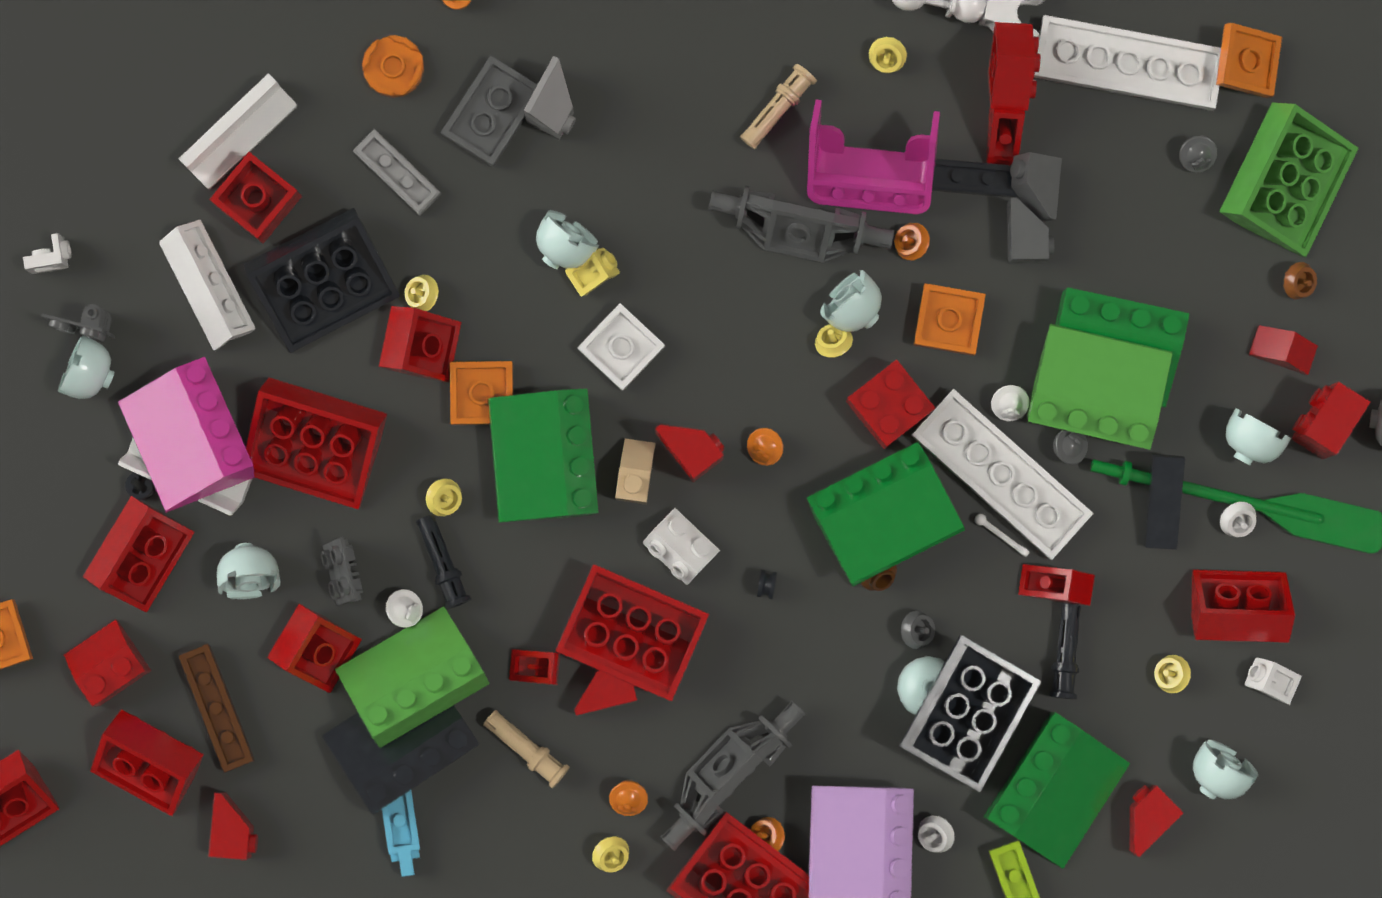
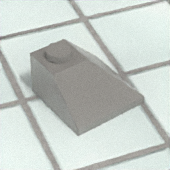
M553 56L528 101L524 114L527 123L560 140L563 133L569 134L576 118L573 117L574 110L560 61L557 57Z

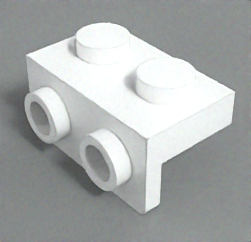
M676 508L643 541L649 552L654 557L659 558L671 570V573L686 585L720 551Z

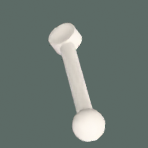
M979 513L975 516L974 521L977 525H983L1022 556H1028L1030 552L989 523L984 514Z

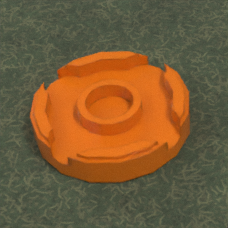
M397 35L387 36L374 41L366 50L362 62L364 77L370 87L380 95L391 98L405 96L415 90L422 81L424 73L423 56L417 46L409 39Z

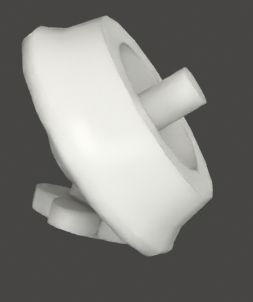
M1007 385L998 389L991 400L992 411L999 419L1004 421H1016L1023 417L1030 405L1026 391L1015 385Z
M1246 502L1231 504L1221 515L1220 527L1222 531L1234 537L1248 535L1256 525L1255 509Z
M401 589L389 596L386 602V612L393 624L408 628L420 621L423 614V606L420 598L414 592Z
M932 815L921 821L918 828V839L926 850L941 853L952 847L955 840L954 831L947 820L940 816Z

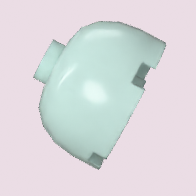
M548 210L536 234L537 246L544 255L542 260L554 269H558L559 266L567 269L578 268L585 264L592 253L598 249L599 245H596L598 240L578 222L575 221L571 224L564 221L566 215L554 210Z
M860 270V276L854 272L832 290L829 296L834 299L829 306L823 303L820 311L821 316L838 330L852 332L858 331L863 327L868 329L879 318L877 313L881 307L882 295L873 279L864 270Z
M82 335L68 361L69 364L61 378L58 392L78 399H88L95 396L102 387L108 389L115 372L109 370L111 357L106 348L97 341Z
M1235 408L1226 427L1228 445L1236 451L1233 457L1248 465H1251L1252 461L1264 464L1278 458L1287 447L1291 438L1287 435L1282 440L1277 438L1280 434L1279 431L1248 414L1242 419L1239 417L1242 411Z
M252 543L236 545L234 549L227 552L221 558L217 566L218 593L222 594L225 591L227 592V598L251 599L262 596V592L259 590L270 587L271 592L275 591L280 586L279 568L275 558L267 550L254 546Z
M925 656L913 660L904 667L898 678L897 691L900 701L907 711L916 715L945 663L944 660Z
M1210 739L1208 742L1205 741L1193 761V772L1196 780L1201 785L1199 789L1211 799H1216V797L1236 799L1242 796L1258 777L1257 770L1246 759L1241 763L1235 757L1237 752L1230 747Z

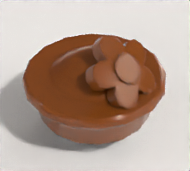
M1296 262L1290 266L1287 272H1285L1284 289L1288 297L1298 300L1308 297L1313 293L1317 285L1316 272L1305 262Z

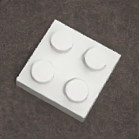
M619 303L577 349L618 388L624 391L663 350L665 345Z

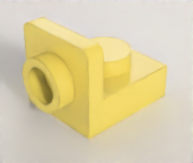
M600 248L592 253L585 264L578 268L567 269L565 273L579 295L583 297L608 279L616 277L620 274V271L617 268L615 257L609 251H606L605 248Z

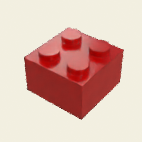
M995 22L988 71L991 109L1028 111L1030 99H1035L1037 81L1034 80V74L1040 70L1041 56L1038 53L1039 37L1033 35L1032 24Z
M248 152L209 200L264 244L302 196L293 186L252 153Z
M897 359L846 399L847 404L883 449L887 448L935 409L934 405Z
M1339 381L1329 386L1325 385L1323 389L1318 388L1309 401V404L1312 405L1306 415L1302 414L1295 422L1292 430L1296 432L1292 440L1321 459L1335 456L1339 453L1370 404V401Z

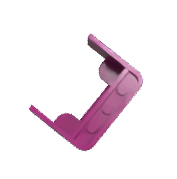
M822 100L815 101L810 127L807 195L813 202L821 205L909 214H921L929 209L937 152L939 111H934L931 135L912 136L906 143L905 152L845 147V137L840 129L834 126L821 125Z

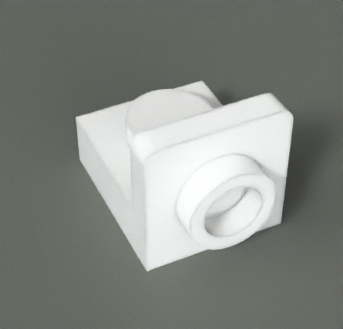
M58 233L51 234L54 252H51L50 249L32 251V256L23 257L25 270L31 274L69 268L67 259L72 257L69 241H64V238Z
M1257 657L1248 671L1245 686L1290 705L1302 676L1273 661Z

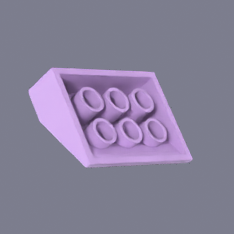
M812 786L809 898H911L914 789L873 786Z

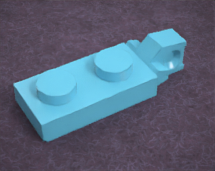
M410 790L382 809L388 853L391 855L392 862L399 861L402 877L415 875L413 859L420 858V843L412 790Z

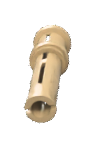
M794 65L793 73L783 84H778L775 90L777 94L740 136L752 149L755 150L758 144L791 105L799 104V98L805 90L817 82L815 77L801 65Z
M497 710L484 722V727L493 732L500 740L527 761L528 769L537 771L549 782V787L552 789L570 769V766L567 764L562 765L550 755V750L547 747L542 746L540 748Z

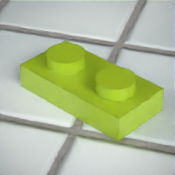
M1018 840L988 851L1005 898H1040Z

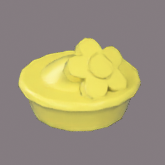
M879 38L869 49L871 64L875 69L883 73L896 72L906 62V49L895 38Z
M429 275L415 277L407 283L404 293L405 300L411 308L429 311L438 299V285L434 278Z
M831 324L826 325L818 332L815 342L816 350L827 358L842 356L852 346L853 337L851 332L838 330Z
M443 478L437 480L427 491L426 505L430 512L437 516L451 515L461 505V489L451 479Z
M1168 655L1162 658L1156 665L1154 676L1157 685L1163 691L1178 693L1189 684L1191 669L1183 657Z
M615 836L600 841L592 853V861L595 867L610 873L621 870L629 859V846L625 840Z

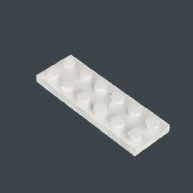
M1047 15L1043 16L1038 53L1041 56L1040 70L1035 72L1034 78L1211 111L1216 109L1219 85H1216L1221 53L1220 47Z
M954 389L911 435L1050 560H1053L1093 514L1092 511Z

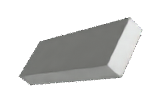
M375 129L353 150L419 216L441 195V192Z

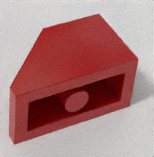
M990 105L987 163L1011 165L1014 156L1019 155L1025 110L991 109Z
M1023 564L1018 595L1090 606L1095 575L1071 569Z
M597 671L574 709L575 714L580 715L636 701L637 696L634 685L605 672Z
M1144 785L1132 797L1135 801L1130 805L1129 851L1137 857H1140L1183 814L1177 805L1157 785H1151L1149 788Z
M226 792L215 793L208 857L250 859L251 854L256 853L258 847V834H253V824Z

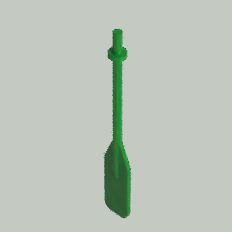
M1095 459L1092 461L1090 471L1119 478V485L1126 486L1128 481L1150 485L1151 473L1132 469V462L1125 460L1122 466ZM1183 481L1182 493L1230 505L1236 502L1249 503L1255 511L1264 514L1292 536L1367 554L1376 553L1382 548V513L1379 511L1305 493L1262 500Z

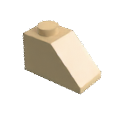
M632 439L624 440L615 496L616 500L647 504L656 443Z

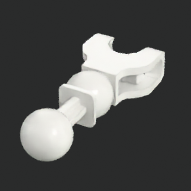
M1044 0L892 1L898 8L905 11L917 10L924 4L947 8L946 17L950 18L953 14L956 19L964 23L979 21V25L989 27L994 34L995 22L1021 23L1017 15L1018 7L1020 5H1039ZM1033 29V35L1039 37V33Z

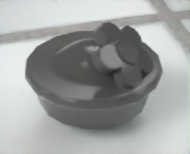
M1202 135L1187 139L1179 152L1182 166L1194 173L1210 169L1217 158L1215 143L1209 137Z
M1061 430L1055 436L1053 449L1056 456L1062 462L1075 465L1085 458L1088 451V441L1084 434Z
M915 610L904 618L901 625V635L905 644L912 649H920L933 640L935 635L934 622L923 611Z

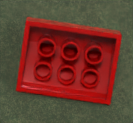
M269 377L258 391L246 450L254 465V478L359 510L380 446L387 413Z
M593 564L556 648V652L672 702L709 614Z
M726 812L666 891L675 898H809V875Z

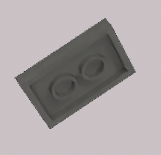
M490 55L444 126L441 135L494 167L526 118L524 109L537 84Z

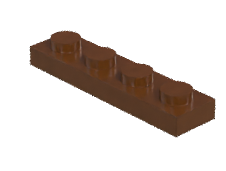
M210 644L179 655L223 772H228L255 761Z

